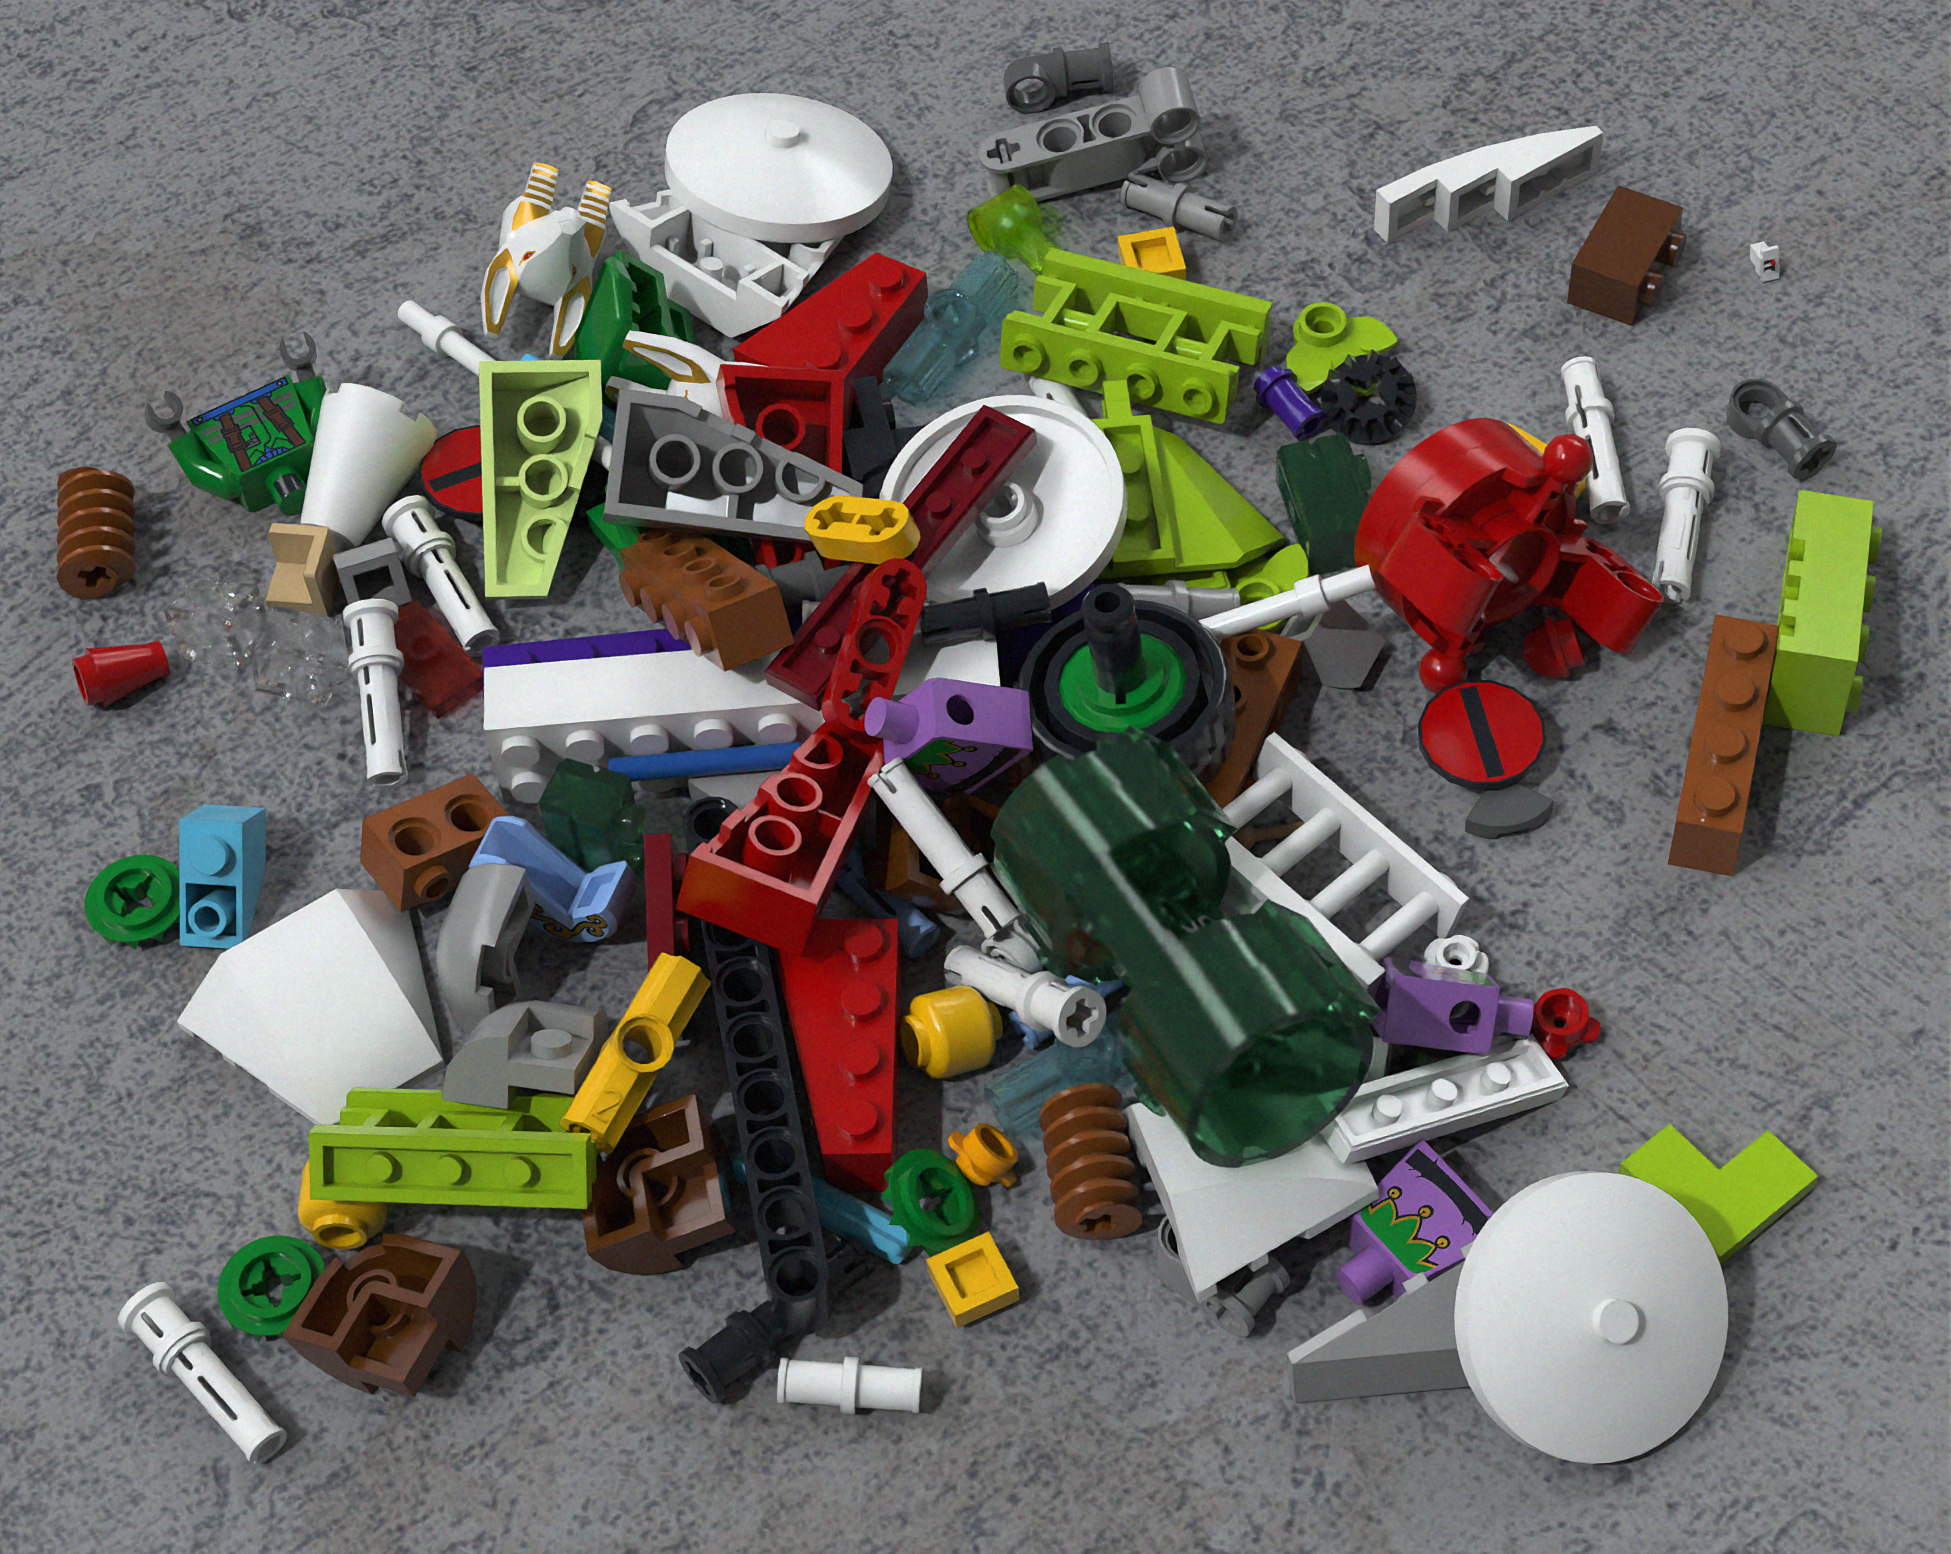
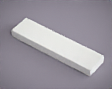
M1530 1034L1527 1040L1516 1038L1493 1045L1489 1054L1469 1052L1316 1097L1307 1113L1343 1164H1352L1417 1144L1423 1139L1427 1141L1560 1100L1569 1085L1534 1035Z

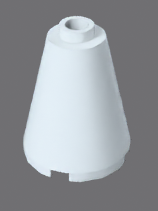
M341 383L337 393L330 386L327 388L322 399L300 525L329 527L337 553L360 546L418 470L422 458L434 446V442L437 439V429L422 413H419L415 422L400 412L404 404L402 400L377 389L353 383Z

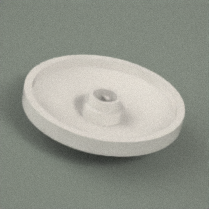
M748 93L709 101L681 117L673 126L667 139L664 169L667 183L675 197L689 211L707 223L730 233L756 240L778 243H810L850 234L875 219L888 201L893 165L890 153L882 139L861 120L841 109L820 101L794 95Z
M994 396L976 400L946 412L921 429L901 450L886 475L879 499L903 503L983 405L989 406L1034 428L1037 443L926 579L927 595L925 600H930V605L973 597V590L986 588L989 594L1034 585L1042 581L1046 585L1050 601L1048 610L1051 611L1074 598L1087 588L1109 563L1118 547L1126 524L1128 510L1126 482L1110 441L1089 418L1079 411L1060 402L1038 396Z
M1574 1171L1542 1179L1512 1196L1491 1216L1473 1242L1464 1262L1456 1291L1454 1320L1457 1350L1468 1384L1478 1402L1494 1422L1515 1440L1546 1455L1573 1462L1597 1464L1626 1460L1659 1446L1673 1436L1694 1415L1708 1395L1722 1362L1727 1339L1728 1300L1722 1269L1712 1244L1696 1219L1683 1205L1658 1187L1623 1174L1598 1171Z

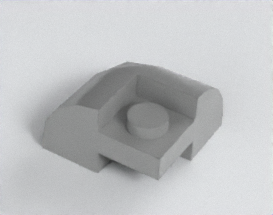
M496 863L472 866L463 874L440 927L435 965L451 1017L467 1035L473 1031L482 1018L508 1003L519 1002L523 994L513 957L536 904L526 868Z
M537 1000L508 1003L482 1018L452 1058L445 1074L442 1100L508 1109L522 1087L575 1094L598 1059L602 1045L610 1037V1024L607 1013L601 1009Z

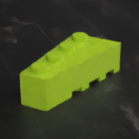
M1798 490L1790 527L1776 624L1779 625L1763 714L1762 724L1839 736L1845 712L1856 714L1858 712L1863 676L1855 675L1857 663L1864 662L1870 625L1862 624L1863 612L1870 613L1876 583V576L1867 575L1868 563L1876 564L1882 536V527L1872 526L1874 501Z

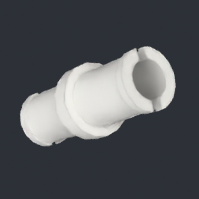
M847 1356L844 1358V1363L797 1361L781 1358L778 1374L777 1403L795 1402L840 1406V1413L855 1414L856 1407L904 1410L919 1413L922 1368L907 1369L859 1365V1357Z

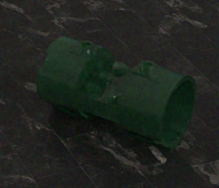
M1130 725L1118 739L1098 740L1096 751L1086 753L1070 761H1067L1061 753L1041 765L1023 780L1006 800L994 821L990 836L995 841L996 846L994 862L990 863V867L998 881L1027 919L1024 926L1040 947L1036 951V956L1051 973L1061 979H1067L1071 975L1096 986L1100 982L1121 979L1131 988L1120 1013L1117 1032L1119 1046L1125 1056L1121 1061L1137 1082L1134 1093L1141 1103L1160 1117L1168 1115L1194 1153L1211 1165L1239 1168L1275 1159L1299 1147L1322 1131L1344 1110L1358 1092L1369 1071L1373 1057V1035L1368 1024L1380 1013L1381 1009L1308 917L1269 899L1265 901L1255 914L1228 916L1220 905L1227 891L1231 874L1230 854L1225 842L1237 830L1236 826L1170 744Z

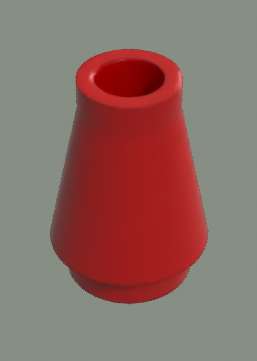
M159 640L146 644L86 648L84 656L72 659L74 676L83 701L87 706L101 703L103 707H106L152 681L170 675L168 660Z

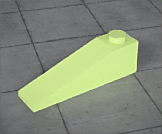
M601 360L479 361L485 600L547 599L602 424Z

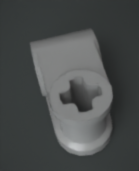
M1167 1215L1158 1227L1156 1271L1159 1279L1169 1289L1174 1290L1200 1308L1212 1321L1233 1335L1247 1337L1255 1327L1253 1317L1272 1293L1281 1294L1290 1283V1278L1285 1268L1276 1258L1268 1253V1264L1254 1272L1247 1265L1216 1282L1217 1293L1198 1303L1180 1257L1172 1250L1177 1246V1242Z

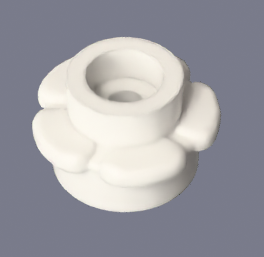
M1454 935L1448 939L1437 938L1428 945L1424 953L1427 964L1487 974L1489 969L1487 955L1479 951V945L1475 940L1464 935ZM1458 959L1462 964L1458 966L1451 965L1449 961Z

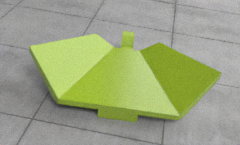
M1127 380L1103 381L1102 392L1104 401L1101 404L1103 418L1090 420L1104 433L1117 455L1126 482L1128 510L1126 524L1118 547L1109 563L1096 579L1236 568L1284 545L1285 537L1180 436L1152 426L1151 415L1132 416Z

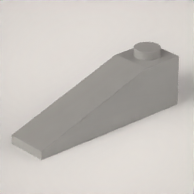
M622 388L619 390L603 522L653 529H670L680 532L813 544L805 530L804 521L808 512L816 504L833 496L862 497L863 484L802 454L791 452L756 435V432L738 423H731L684 397Z
M1474 1241L1460 1248L1465 1259ZM1465 1261L1432 1281H1429L1423 1271L1402 1283L1406 1292L1392 1305L1378 1313L1371 1309H1359L1287 1352L1289 1391L1295 1403L1470 1387L1461 1366L1457 1350L1454 1320L1456 1291Z

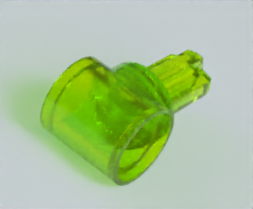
M1015 184L970 209L966 214L971 235L984 253L989 256L1001 253L1007 258L1018 257L1036 276L1038 274L1042 275L1043 258L1051 247H1056L1041 233L1043 219L1040 209L1031 193L1024 186Z

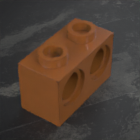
M472 773L364 818L362 822L360 863L400 913L422 903L437 901L448 892L457 889L463 874L470 869L471 860L492 820L496 817L509 815L477 776Z

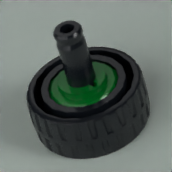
M1106 584L1088 592L1083 599L1081 610L1052 626L1028 653V657L1021 667L1018 676L1019 684L1016 688L1028 691L1033 751L1028 756L1035 773L1042 778L1043 784L1051 792L1057 794L1062 800L1074 807L1098 815L1112 817L1143 816L1167 810L1200 792L1201 789L1212 781L1226 762L1236 733L1235 694L1225 653L1219 647L1217 639L1192 616L1168 605L1134 600L1133 595L1126 588L1119 585Z

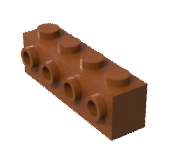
M652 529L638 536L636 544L619 550L625 571L619 573V581L623 594L630 606L633 608L638 607L644 611L654 624L660 623L669 630L675 640H683L692 647L698 657L704 656L724 672L795 644L778 584L701 533Z
M1255 628L1222 639L1221 644L1218 643L1225 653L1235 694L1236 733L1231 743V752L1218 774L1200 792L1189 798L1205 814L1213 817L1256 783L1252 773L1265 739L1273 732L1278 733L1301 680L1302 641ZM1187 800L1167 810L1135 816V824L1142 827L1144 854L1170 861L1158 849L1171 813Z

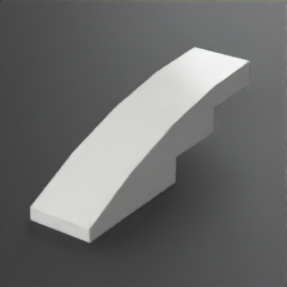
M1597 126L1535 134L1481 147L1426 166L1376 190L1374 230L1387 243L1432 219H1435L1449 232L1492 208L1508 222L1597 174L1599 171L1603 132Z

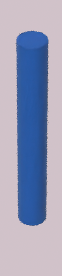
M802 742L614 757L608 759L609 777L612 784L784 769L790 763L793 752L802 745Z

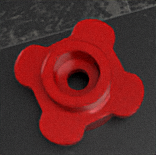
M1568 988L1550 990L1538 999L1536 1005L1533 1004V1019L1530 1031H1533L1539 1039L1541 1047L1550 1059H1562L1567 1055L1568 1049L1582 1042L1590 1044L1598 1039L1601 1030L1600 1023L1597 1019L1589 1017V1008L1586 1001L1574 990ZM1563 1021L1566 1023V1026L1559 1028L1554 1025V1022Z

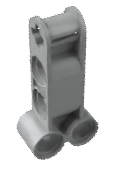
M1174 67L1159 68L1147 74L1139 84V95L998 132L989 136L982 142L979 148V161L983 168L988 170L990 176L988 195L992 202L1006 208L1019 207L1124 179L1132 171L1146 173L1158 169L1161 177L1168 182H1187L1196 178L1205 170L1208 157L1199 131L1201 118L1189 80L1185 72ZM1001 144H1004L1009 160L1007 163H1003L1000 151ZM1010 176L1014 178L1017 190L1016 195L1011 193L1008 181Z

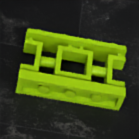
M1051 247L1043 258L1042 275L1038 274L1034 280L1032 310L1043 312L1044 315L1041 317L1017 310L1007 314L1002 321L1000 366L1007 370L1103 394V381L1127 380L1129 398L1132 402L1222 424L1229 415L1230 402L1233 403L1237 396L1240 366L1224 362L1226 359L1250 365H1255L1256 362L1261 363L1268 348L1273 302ZM1114 331H1118L1154 340L1157 342L1155 343V345H1152L1112 334L1114 333Z
M354 1087L346 1095V1107L340 1110V1125H315L309 1131L310 1200L587 1209L592 1201V1183H595L597 1179L596 1158L601 1151L596 1150V1139H591V1133H568V1130L559 1124L576 1094L519 1092L508 1109L445 1101L442 1100V1090Z

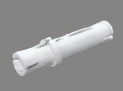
M1576 357L1567 361L1561 368V377L1564 379L1569 407L1565 412V419L1569 430L1585 439L1593 451V465L1591 471L1585 477L1590 504V516L1592 519L1594 518L1596 523L1613 524L1626 518L1630 512V505L1626 499L1619 458L1611 429L1615 414L1611 402L1604 397L1599 374V363H1596L1592 357Z
M899 756L881 768L882 773L879 774L877 772L868 779V785L874 788L943 878V881L939 884L947 895L952 893L956 895L983 930L987 940L991 939L1005 929L1009 922L1015 921L1022 913L1013 906L985 868L989 865V862L982 853L973 854L906 767L902 757Z

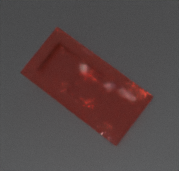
M416 599L398 610L399 620L394 625L396 649L403 653L404 667L399 677L437 719L483 690V671Z

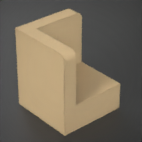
M272 523L268 537L277 564L265 600L270 615L329 620L340 584V577L333 559V555L337 554L329 527Z

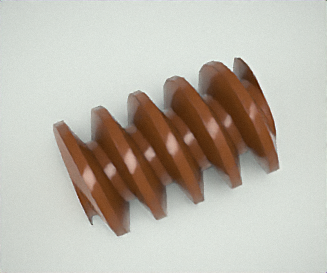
M93 467L72 468L60 474L57 483L59 489L57 497L59 508L57 524L59 528L57 533L58 569L56 578L59 586L69 595L82 600L98 599L109 595L116 586L126 583L134 575L135 562L133 556L135 553V543L133 537L135 525L133 518L135 506L133 499L135 488L132 481L123 474L110 470H99Z
M1086 1083L1067 1088L1048 1099L1039 1111L1040 1128L1044 1132L1042 1136L1044 1153L1048 1156L1046 1160L1047 1174L1052 1180L1050 1183L1051 1200L1056 1205L1053 1209L1055 1225L1062 1233L1084 1240H1109L1122 1237L1136 1231L1142 1223L1141 1211L1132 1206L1138 1200L1137 1186L1129 1182L1134 1176V1165L1132 1161L1125 1157L1130 1152V1141L1128 1137L1121 1133L1126 1128L1125 1114L1118 1109L1122 1104V1094L1115 1087L1104 1083Z

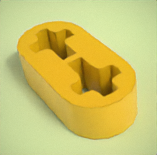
M844 495L833 496L816 504L808 512L804 521L805 530L816 550L821 556L829 559L880 565L889 559L906 558L915 550L920 541V531L908 508L903 503L892 500Z

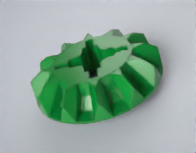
M153 855L126 857L104 868L94 878L85 896V914L92 930L102 935L110 946L116 942H125L136 950L139 942L154 938L162 942L166 929L171 925H180L179 869L170 861ZM147 894L153 908L137 907L130 914L123 899L139 901Z
M915 1149L899 1157L896 1163L884 1173L889 1186L880 1199L893 1207L894 1215L889 1225H901L905 1229L907 1247L922 1245L928 1256L932 1257L974 1238L979 1223V1207L976 1194L970 1181L948 1157L929 1149ZM939 1196L942 1202L935 1205V1210L925 1213L919 1201L928 1197L934 1199Z
M283 1235L260 1238L238 1250L223 1268L217 1288L220 1308L234 1330L240 1329L249 1333L258 1342L263 1336L278 1335L284 1338L282 1336L326 1266L319 1253L303 1240ZM273 1269L276 1278L279 1277L282 1284L288 1286L282 1290L283 1300L280 1301V1306L277 1307L270 1303L266 1295H260L267 1291V1281L270 1280L268 1270Z

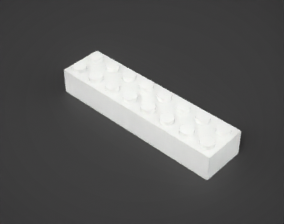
M921 630L914 631L891 700H901L926 680L936 677L1000 686L996 638L983 641L982 635L925 647ZM880 636L864 657L873 664H885L889 658V646L886 640ZM782 649L726 672L704 656L698 657L693 650L484 668V733L504 802L538 803L550 798L574 796L599 798L609 793L643 790L665 792L672 788L689 787L688 780L691 777L611 784L608 759L789 742H802L803 744L825 722L822 709L817 711L767 684L764 670ZM861 679L856 692L846 699H842L843 702L850 706V714L860 717L866 713V710L859 706V699L863 688L873 680Z

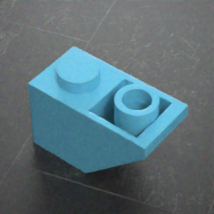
M203 804L179 819L180 946L230 949L249 938L266 871V808Z

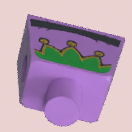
M936 677L926 680L899 701L876 697L869 704L865 714L864 724L867 734L883 739L885 765L901 756L905 761L904 764L920 785L950 796L958 790L967 794L972 793L1033 751L1028 691Z
M1384 957L1380 961L1379 965L1386 971L1374 996L1371 1023L1383 1042L1489 1054L1493 1035L1528 1039L1533 1019V1000L1499 995L1500 987L1490 975L1391 957ZM1462 1001L1470 1002L1469 1008L1464 1015L1457 1018H1449L1452 1008L1457 1003Z
M1423 1139L1377 1185L1379 1199L1349 1216L1348 1244L1356 1256L1335 1270L1336 1281L1345 1295L1357 1305H1361L1384 1287L1398 1299L1406 1292L1402 1283L1423 1271L1429 1281H1432L1465 1261L1466 1259L1460 1248L1476 1239L1481 1229L1494 1213Z

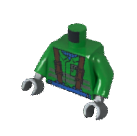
M303 332L309 352L301 359L290 357L287 354L284 339L280 342L282 360L285 366L296 371L298 382L293 383L289 375L275 380L187 420L186 423L189 428L187 432L180 423L183 404L175 393L165 391L164 394L167 405L174 412V416L168 419L158 417L154 413L152 406L147 402L145 409L147 425L153 431L168 435L171 442L167 446L194 487L225 500L236 499L249 512H257L276 503L281 512L287 516L302 513L322 399L327 390L322 375H315L313 364L316 361L317 352L315 342L308 333Z

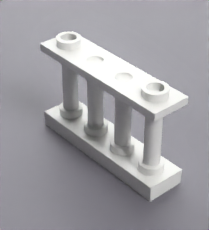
M1273 732L1265 739L1252 773V777L1257 782L1213 817L1205 814L1188 799L1171 813L1158 851L1353 1021L1370 1006L1386 970L1378 962L1423 924L1439 938H1449L1453 934L1469 897L1457 888L1451 878L1433 868L1311 764L1303 752L1291 747L1279 735ZM1278 799L1305 823L1262 858L1255 857L1231 835ZM1326 840L1351 861L1353 865L1310 901L1304 900L1280 877ZM1375 882L1403 907L1359 944L1354 943L1334 926L1329 919Z

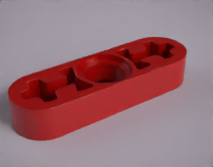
M902 558L886 560L872 570L862 583L822 700L824 721L839 736L858 738L867 734L864 724L866 713L854 720L849 717L850 706L842 701V699H846L856 692L861 679L873 680L862 690L859 699V706L867 711L869 704L876 697L892 699L927 595V584L923 573L915 564ZM894 577L900 581L898 591L906 597H903L890 608L888 617L879 616L877 614L886 608L890 597V590L882 584H885ZM864 632H876L888 643L889 658L885 664H873L862 655L859 642Z

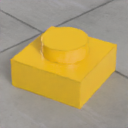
M1174 226L1117 236L1121 265L1186 280V266Z
M989 1231L926 1259L927 1272L956 1328L1020 1300L1019 1287Z

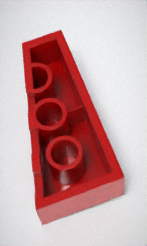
M849 714V717L854 720L858 718V716ZM824 722L793 752L790 763L778 775L772 773L759 786L757 795L741 811L736 809L721 824L719 833L708 844L702 842L689 855L675 909L801 958L876 798V791L868 785L867 781L875 773L878 772L880 774L883 772L881 770L885 766L883 739L868 734L858 738H845L834 733Z
M898 918L818 919L801 958L772 946L771 951L827 1183L846 1193L885 1192L889 1184L885 1179L884 1173L898 1160L901 1062L898 1027L899 1021L902 1018L903 953Z

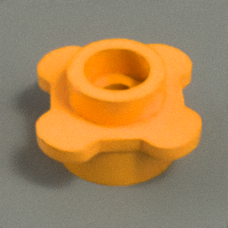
M978 1123L967 1136L959 1131H953L949 1135L948 1143L950 1147L959 1154L956 1157V1164L961 1173L971 1182L980 1186H988L991 1182H1000L1006 1187H1011L1016 1182L1017 1177L1011 1167L1018 1161V1152L1010 1139L999 1129L987 1123Z

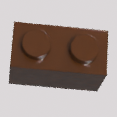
M1618 185L1572 263L1567 303L1633 326L1643 306L1653 307L1664 283L1665 275L1663 271L1666 266L1675 268L1683 254L1687 241V234L1680 232L1683 207Z

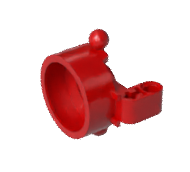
M1492 418L1464 420L1437 431L1417 444L1396 463L1375 490L1364 510L1356 534L1354 551L1356 568L1368 564L1371 565L1377 582V589L1372 591L1432 647L1421 658L1418 671L1420 680L1427 690L1438 694L1446 687L1465 681L1468 674L1465 657L1468 654L1481 651L1487 641L1484 631L1521 613L1530 604L1560 608L1586 633L1609 649L1623 654H1631L1664 601V597L1656 587L1609 547L1592 538L1582 536L1588 525L1583 520L1575 519V491L1579 486L1576 482L1582 481L1589 474L1593 465V451L1585 439L1576 434L1556 436L1547 444L1542 454L1515 429L1503 421Z

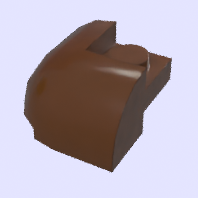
M960 790L944 802L930 797L973 854L982 853L989 862L985 869L1000 889L1006 887L1009 884L1012 860L1010 811ZM876 792V848L861 858L864 878L872 889L926 910L956 915L968 912L954 893L947 895L939 884L943 881V878Z
M696 1093L634 1115L613 1152L607 1154L601 1151L597 1155V1179L595 1183H592V1201L587 1209H581L587 1254L607 1269L638 1275L660 1274L684 1268L683 1251L736 1232L729 1190L737 1187L732 1162L712 1115Z
M383 1234L381 1244L363 1249L344 1263L337 1257L331 1261L315 1281L282 1336L305 1359L326 1374L350 1387L372 1395L376 1387L379 1386L415 1397L443 1348L461 1353L472 1329L477 1303L475 1274L468 1258L460 1249L409 1235Z

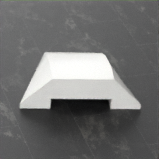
M671 189L657 192L656 202L634 207H630V203L626 199L609 203V214L629 254L663 273L667 298L688 309L692 315L730 338L780 318L844 237L841 236L810 243H778L743 237L722 230L697 217L679 202Z
M335 889L219 955L177 1020L182 1030L193 1038L198 1036L221 1052L224 1060L235 1068L240 1066L266 1084L273 1095L315 1125H340V1110L346 1107V1095L354 1087L408 1089L445 1067L422 970L420 953L410 917V909L400 913L384 891Z
M1274 1088L1205 1090L1153 1099L1130 1105L1121 1111L1125 1114L1126 1130L1140 1164H1146L1174 1231L1178 1254L1198 1303L1217 1293L1216 1282L1247 1265L1254 1272L1268 1264V1252L1295 1236L1311 1239L1379 1199L1378 1187L1365 1160L1352 1164H1343L1333 1153L1307 1113L1314 1098L1323 1095Z

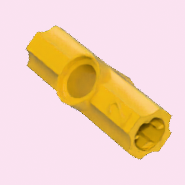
M664 952L658 956L614 1032L602 1045L598 1059L559 1124L568 1130V1133H591V1139H596V1150L607 1154L613 1152L658 1073L671 1059L676 1042L711 984V981L704 976L699 966L682 956H671ZM623 1041H634L642 1045L649 1055V1064H638L628 1058L623 1049Z

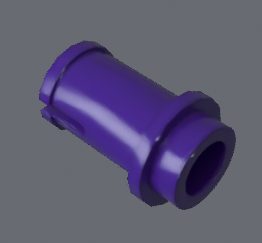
M1279 365L1272 366L1261 373L1254 383L1253 389L1257 393L1256 402L1262 408H1270L1290 429L1298 441L1308 439L1322 427L1326 415L1320 408H1317L1296 384L1297 375L1291 369H1283Z

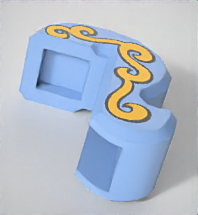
M500 816L492 820L469 865V868H471L472 866L496 863L526 868L536 903L529 922L548 935L571 942H594L612 936L617 931L637 889V876L625 860L599 866L590 873L527 820L515 816Z

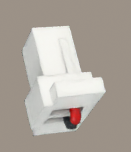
M1764 241L1751 244L1750 260L1755 265V271L1760 276V280L1766 282L1778 279L1779 247L1777 245L1768 247Z

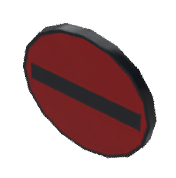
M480 425L454 429L436 439L434 446L422 458L418 471L422 491L430 503L441 512L457 519L483 521Z
M1465 680L1442 689L1426 703L1418 722L1419 749L1429 767L1448 782L1472 790L1500 789L1521 781L1538 765L1546 745L1544 719L1534 702L1516 688L1492 680Z

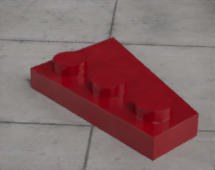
M671 833L644 834L648 973L662 952L676 957L692 956L693 943L690 917H685V912L675 909L689 857L688 853H679ZM695 1012L689 1021H694ZM684 1030L678 1041H684Z

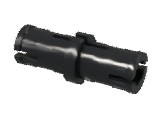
M1042 581L1034 585L989 594L986 588L973 590V597L928 606L923 605L919 619L921 618L919 624L924 645L929 647L932 644L982 635L983 641L996 638L997 631L1043 622L1050 623L1052 622V614L1048 610L1050 601L1046 585Z

